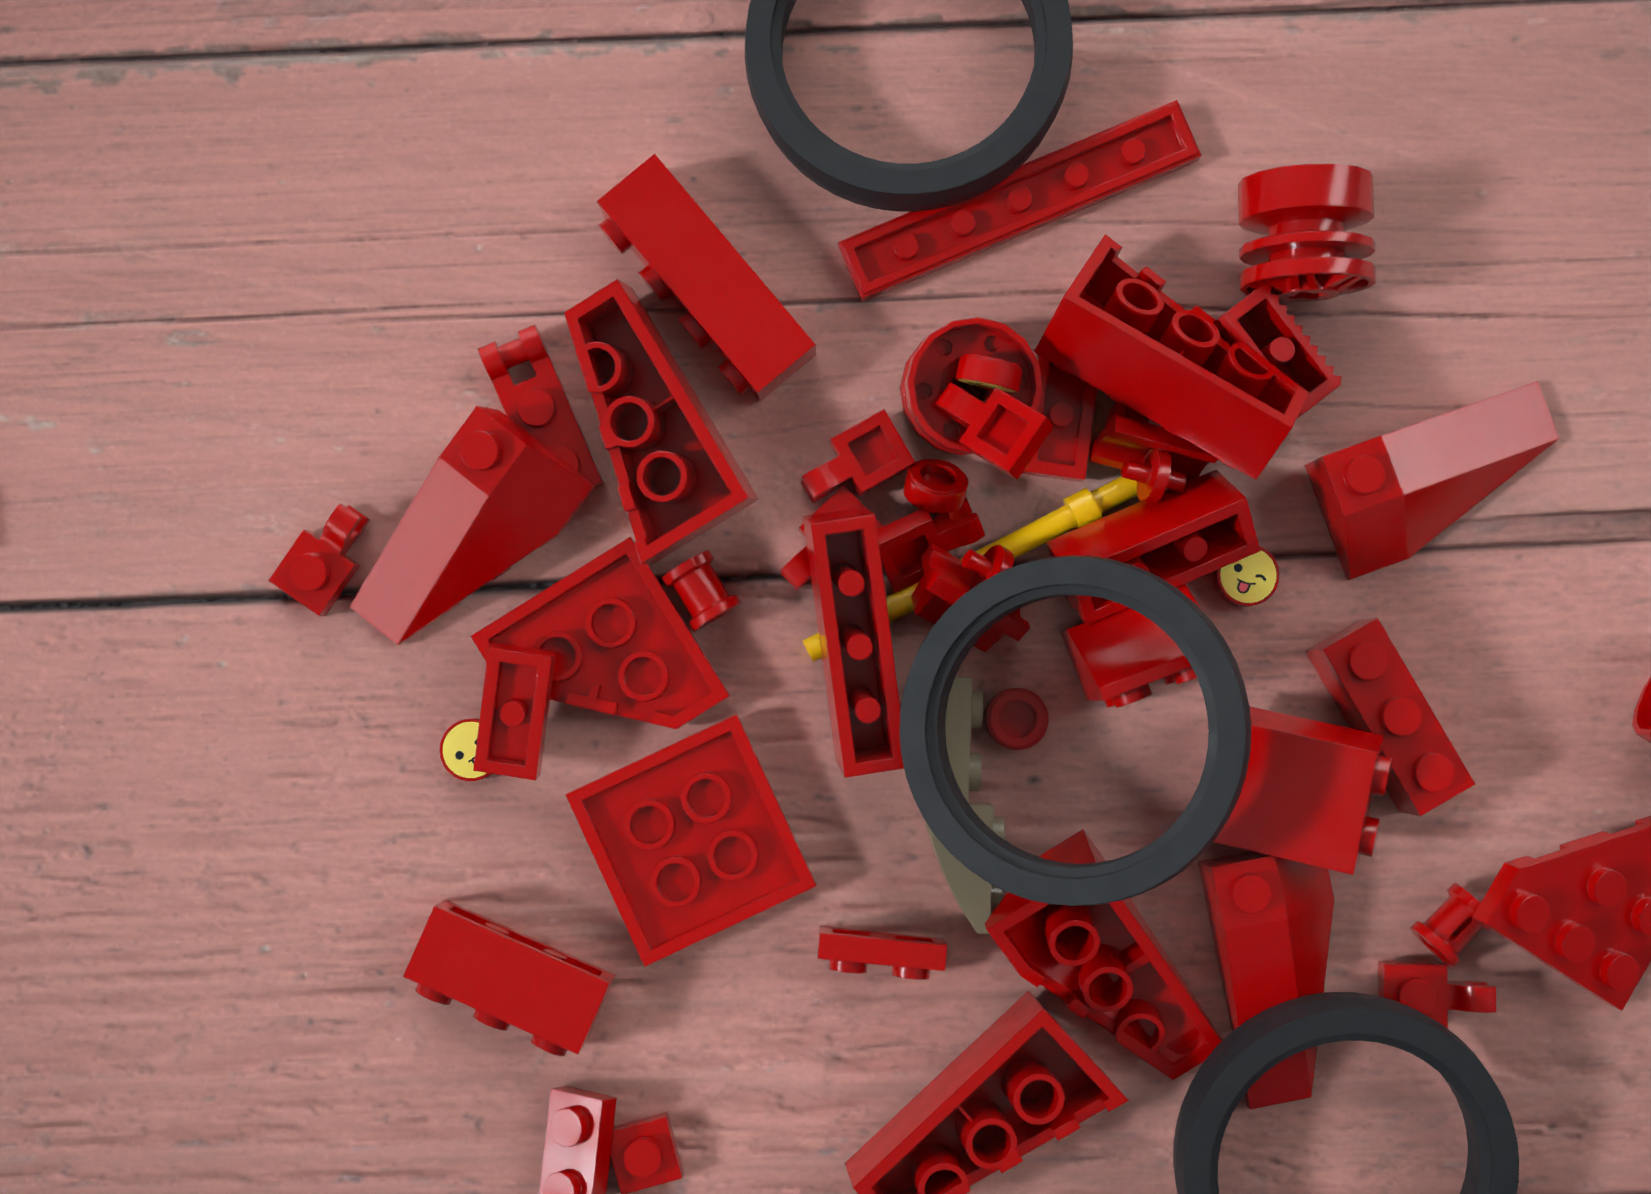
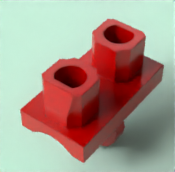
M1116 402L1108 412L1104 430L1090 445V462L1121 469L1122 478L1137 481L1136 488L1139 500L1155 504L1161 499L1166 489L1182 492L1186 482L1199 477L1206 465L1209 463L1215 464L1219 460L1184 438L1169 433L1163 427L1149 424V418L1127 405Z
M931 543L921 556L924 576L911 595L914 612L935 625L946 610L965 593L990 577L1012 568L1014 565V554L1002 545H995L984 555L970 549L960 560ZM1020 609L995 623L979 638L974 647L987 652L1005 634L1020 641L1030 629L1029 622L1020 617Z

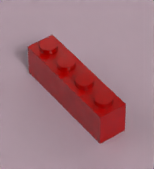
M655 153L597 200L598 206L605 217V220L598 225L603 234L620 254H624L631 248L645 265L638 272L639 276L661 302L669 295L674 299L685 313L678 319V322L701 349L710 342L725 361L717 368L740 396L750 390L760 402L816 356V344Z
M866 507L803 516L836 762L845 778L904 769L899 733L901 709L875 514Z

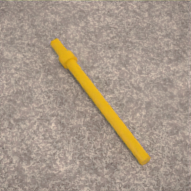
M1120 476L1091 492L1085 487L1064 498V506L980 548L976 552L984 555L991 547L1002 545L1012 551L1015 559L1075 527L1080 528L1103 518L1102 514L1136 497L1137 481ZM918 583L886 597L889 623L914 611L911 595ZM819 632L802 640L813 662L822 658Z

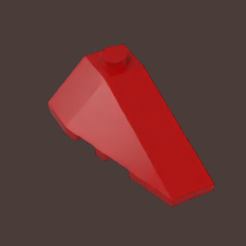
M1536 381L1330 453L1304 466L1346 579L1351 580L1409 559L1560 438L1540 385Z

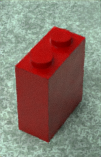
M1249 706L1251 751L1246 778L1230 818L1213 842L1354 875L1360 856L1372 857L1377 841L1380 819L1369 817L1373 794L1385 796L1389 781L1392 758L1381 756L1385 735Z

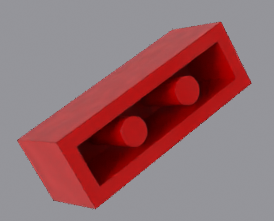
M1217 469L1186 482L1182 492L1166 490L1161 499L1155 504L1144 501L1138 502L1045 542L1050 557L1074 555L1117 560L1150 572L1174 587L1181 586L1261 551L1247 498ZM1065 596L1086 625L1129 608L1120 603L1099 597Z
M1378 618L1358 620L1305 651L1348 726L1352 729L1385 735L1381 756L1392 758L1386 791L1399 812L1422 816L1475 785L1470 773Z
M444 900L433 907L403 975L404 978L418 983L415 991L419 995L443 1005H450L452 999L475 1009L473 1017L479 1022L503 1031H507L509 1026L513 1025L533 1034L531 1038L533 1045L557 1056H565L568 1050L576 1054L580 1053L588 1040L616 976L448 900Z

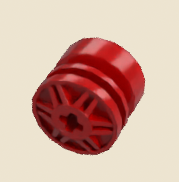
M1301 164L1259 171L1244 177L1239 182V225L1243 230L1268 235L1245 243L1239 249V259L1244 264L1252 265V267L1246 268L1240 273V290L1244 294L1249 295L1262 284L1272 285L1271 294L1279 295V300L1310 302L1369 289L1376 284V267L1372 262L1362 260L1375 252L1374 240L1372 237L1346 231L1367 224L1374 218V182L1370 170L1343 164Z
M981 317L951 321L926 337L905 363L899 387L903 414L915 434L936 450L960 456L974 454L959 442L967 428L947 416L948 412L935 404L948 384L952 383V380L958 381L955 377L960 356L976 354L1019 364L1021 369H1023L1019 392L1005 393L1036 411L1038 410L1043 390L1039 361L1026 339L1004 323ZM973 385V388L981 393L979 400L984 403L994 391L993 389Z

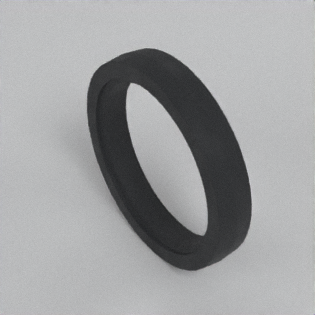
M751 0L749 4L745 31L747 80L759 116L774 143L803 175L818 186L845 200L874 209L899 212L940 209L977 197L997 186L1027 161L1040 145L1058 114L1070 80L1073 59V33L1068 0H1021L1028 14L1033 33L1034 67L1022 98L1005 122L980 143L948 158L923 163L879 161L852 152L822 133L809 120L793 96L783 68V42L789 16L797 0Z
M1068 555L1026 562L990 577L961 596L936 622L920 646L910 668L900 710V745L906 778L913 798L934 835L958 861L986 882L1025 899L1047 904L1080 906L1121 901L1150 891L1184 871L1211 845L1230 818L1246 778L1251 751V718L1245 684L1236 659L1214 623L1196 603L1160 577L1127 563L1095 556ZM1079 595L1104 598L1129 607L1150 619L1178 645L1197 676L1204 696L1209 729L1208 750L1202 776L1191 801L1182 815L1158 839L1140 850L1114 860L1083 864L1063 863L1029 854L1011 845L991 830L973 811L956 782L949 761L945 734L948 698L955 676L968 652L986 631L1008 614L1026 605L1053 597Z
M1357 992L1311 994L1285 1001L1248 1019L1219 1043L1203 1062L1187 1090L1176 1123L1173 1143V1167L1177 1193L1219 1194L1218 1160L1225 1129L1242 1097L1264 1073L1293 1054L1314 1046L1339 1041L1381 1043L1409 1052L1428 1063L1442 1075L1455 1095L1463 1115L1468 1143L1467 1167L1460 1194H1517L1519 1152L1514 1124L1505 1099L1485 1066L1457 1035L1441 1023L1410 1006L1373 994Z

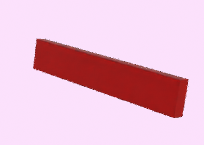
M1175 100L1027 162L997 186L977 197L940 209L908 212L839 241L838 249L862 303L1195 163L1202 155L1179 102Z

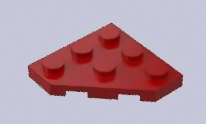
M631 537L470 636L486 662L488 647L492 643L556 652L550 700L679 729L730 697L729 692L649 564H640L634 544L635 541Z
M1651 816L1636 820V826L1612 834L1601 831L1559 845L1560 850L1537 858L1526 855L1504 862L1472 918L1601 1001L1622 1011L1651 962Z

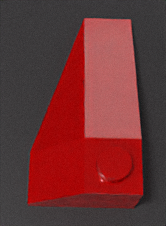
M476 406L438 457L351 603L350 608L396 645L404 643L455 608L464 598L490 580L497 579L510 570V567L519 560L559 536L595 488V485L500 410Z
M1084 829L1038 856L1057 862L1076 864L1106 861ZM1007 892L985 922L986 930L1022 978L1037 988L1039 985L1045 987L1064 1000L1069 1010L1082 1019L1087 1016L1115 1036L1116 1042L1170 1079L1174 1080L1203 1063L1215 1047L1223 1041L1131 898L1099 905L1068 906L1033 901Z
M1254 851L1198 861L1232 1031L1248 1019L1270 1007L1302 996L1324 993L1335 901L1329 870ZM1317 1046L1293 1054L1264 1073L1246 1092L1247 1107L1251 1110L1311 1098Z

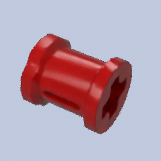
M709 549L691 557L662 577L666 586H674L693 617L689 624L694 632L709 625L741 604L737 595L728 594L713 569L711 562L714 557Z
M1453 883L1447 889L1449 898L1424 923L1416 921L1410 927V930L1420 942L1451 968H1454L1460 962L1457 954L1483 928L1491 930L1472 918L1481 902L1456 883Z

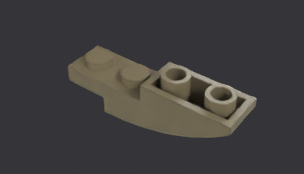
M955 677L948 698L945 723L946 746L950 765L956 782L973 811L991 830L1005 840L1004 817H994V805L989 802H969V791H980L981 754L970 753L971 728L982 727L983 691L972 690V677ZM926 823L929 839L939 867L956 902L977 934H989L986 930L985 922L1003 899V890L986 882L967 869L944 847Z

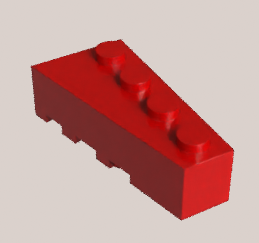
M1105 234L1063 296L1034 352L1052 362L1061 371L1073 374L1106 393L1115 402L1127 405L1153 420L1169 433L1182 437L1217 457L1226 466L1238 469L1257 480L1293 428L1309 392L1246 343L1239 342L1231 346L1220 337L1218 328L1214 324L1216 320L1197 305L1191 310H1185L1161 291L1166 283L1163 278L1147 266L1139 273L1118 257L1123 247Z
M616 279L564 312L588 392L592 395L600 422L598 427L605 449L609 451L619 486L617 489L624 512L628 513L636 539L634 544L640 564H651L660 561L759 500L633 288Z
M1027 991L845 1162V1166L852 1187L858 1194H967L970 1192L971 1185L1000 1170L1001 1174L1023 1162L1022 1156L1053 1138H1056L1057 1141L1079 1130L1081 1122L1104 1109L1110 1112L1129 1100L1041 1003Z

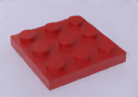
M738 714L565 794L644 967L817 886Z

